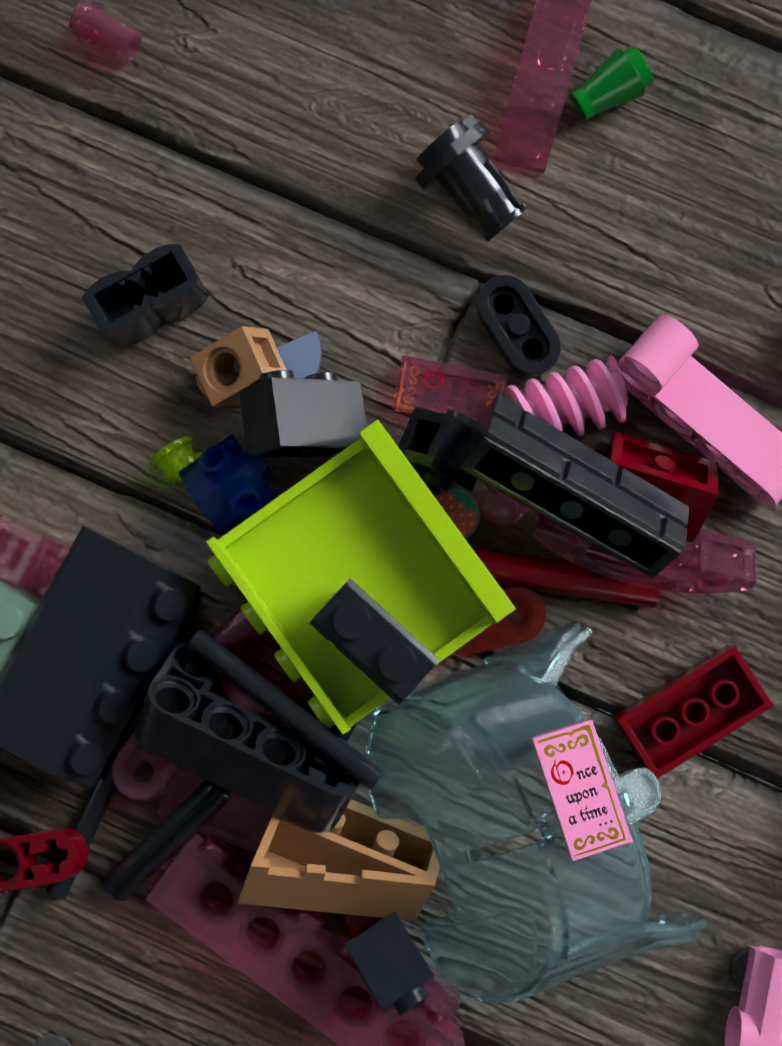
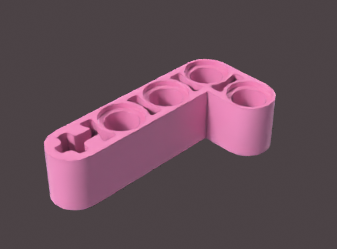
M658 315L618 361L626 390L708 460L718 462V468L749 495L764 505L775 507L782 499V432L691 356L697 350L699 344L687 327L669 315Z

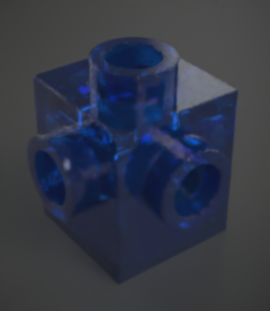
M233 434L219 444L207 449L198 459L178 472L196 505L223 535L278 497L266 479L274 473L264 457H247V451Z

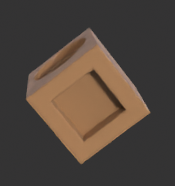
M241 326L190 357L197 372V385L205 398L210 401L212 407H240V390L259 383L260 375L263 373L287 370L269 330L264 328ZM236 360H238L240 366L237 380H235L233 375V366Z

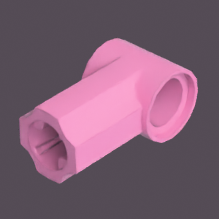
M761 945L750 946L739 1007L734 1006L727 1018L725 1046H782L781 950Z

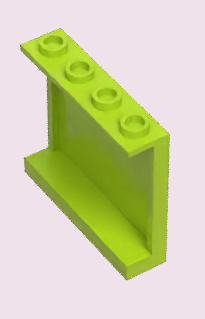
M378 419L359 432L360 439L220 539L212 537L206 541L215 554L207 560L212 570L227 588L236 583L248 600V602L241 606V609L249 622L260 635L267 630L270 631L281 647L279 651L274 653V656L293 682L301 677L305 680L315 695L308 701V704L317 718L329 729L336 724L343 735L351 730L353 725L390 699L382 689L345 657L330 640L328 641L309 624L349 579L353 580L440 660L438 663L490 625L499 622L516 609Z

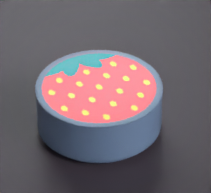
M454 488L448 489L447 493L439 492L434 495L466 540L470 538L476 531L480 521V510L475 499L469 493Z

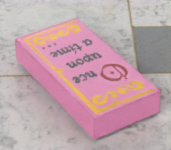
M586 719L531 737L571 860L575 861L633 842L593 720Z

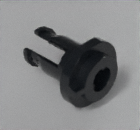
M470 114L465 119L459 120L448 128L418 156L416 160L423 167V170L416 176L415 181L423 190L437 181L465 215L481 227L486 234L484 238L488 242L525 211L527 206L524 203L520 205L512 195L507 181L479 146L490 131L482 121L478 122Z

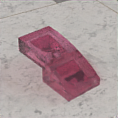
M0 514V577L18 587L29 589L44 597L70 548Z

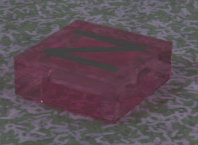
M427 963L434 978L433 983L425 987L430 997L423 1003L442 1018L450 1020L461 1004L459 988Z

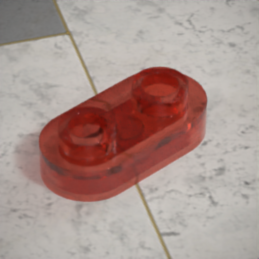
M517 586L502 589L512 604H519L524 608L526 612L525 620L519 625H513L508 621L507 617H504L499 622L490 625L453 653L472 655L532 639L541 631L545 623L546 610L542 599L538 594L526 587Z

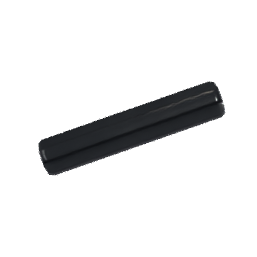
M205 779L108 873V876L103 880L104 890L110 893L114 900L125 901L227 804L228 799L231 797V791Z

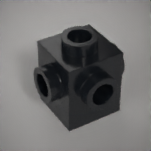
M415 407L399 442V449L412 467L420 472L419 476L427 487L442 493H447L450 486L472 492L477 478L460 469L459 465L463 452L466 449L465 445L469 432L476 421L455 410L448 409L445 414Z

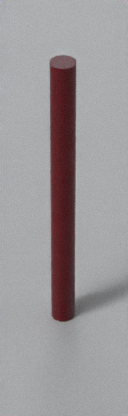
M472 548L499 585L655 608L659 599V576L650 578L643 573Z

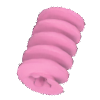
M612 354L608 357L606 366L601 360H591L587 363L586 373L578 366L569 367L566 370L565 381L558 373H549L545 379V389L538 380L534 378L529 379L525 383L524 396L514 385L507 386L506 388L508 400L564 432V425L570 424L578 437L584 435L585 418L590 417L599 430L605 429V412L608 411L612 412L619 424L626 422L627 391L621 369Z

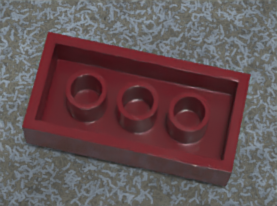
M726 645L613 715L612 719L647 775L657 780L774 705L738 648L734 645Z

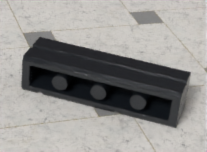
M500 394L494 398L471 428L465 445L466 449L463 452L459 465L460 469L644 575L654 578L676 559L686 547L687 529L685 526L688 524L689 506L625 468H620L615 462L532 413L525 411Z

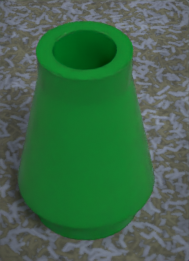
M631 45L624 51L617 48L580 87L570 93V97L580 116L587 121L596 114L644 96L645 88L651 85L654 79L644 56L635 46Z

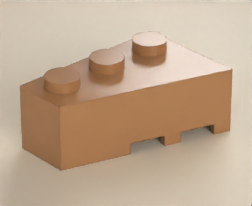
M352 799L336 827L327 832H316L273 813L250 866L238 904L386 918L396 911L400 920L416 921L436 884L448 839Z

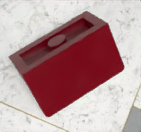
M614 431L607 448L606 458L615 462L620 468H625L689 506L688 524L685 526L687 529L686 541H695L718 496V462Z

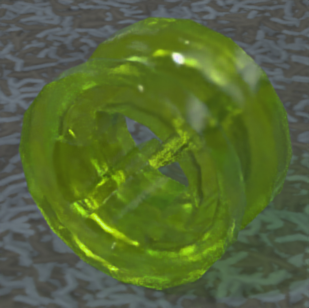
M189 435L169 443L150 459L149 463L154 469H161L163 471L161 480L166 486L187 477L199 468L206 459L201 452H194L192 450L194 441Z

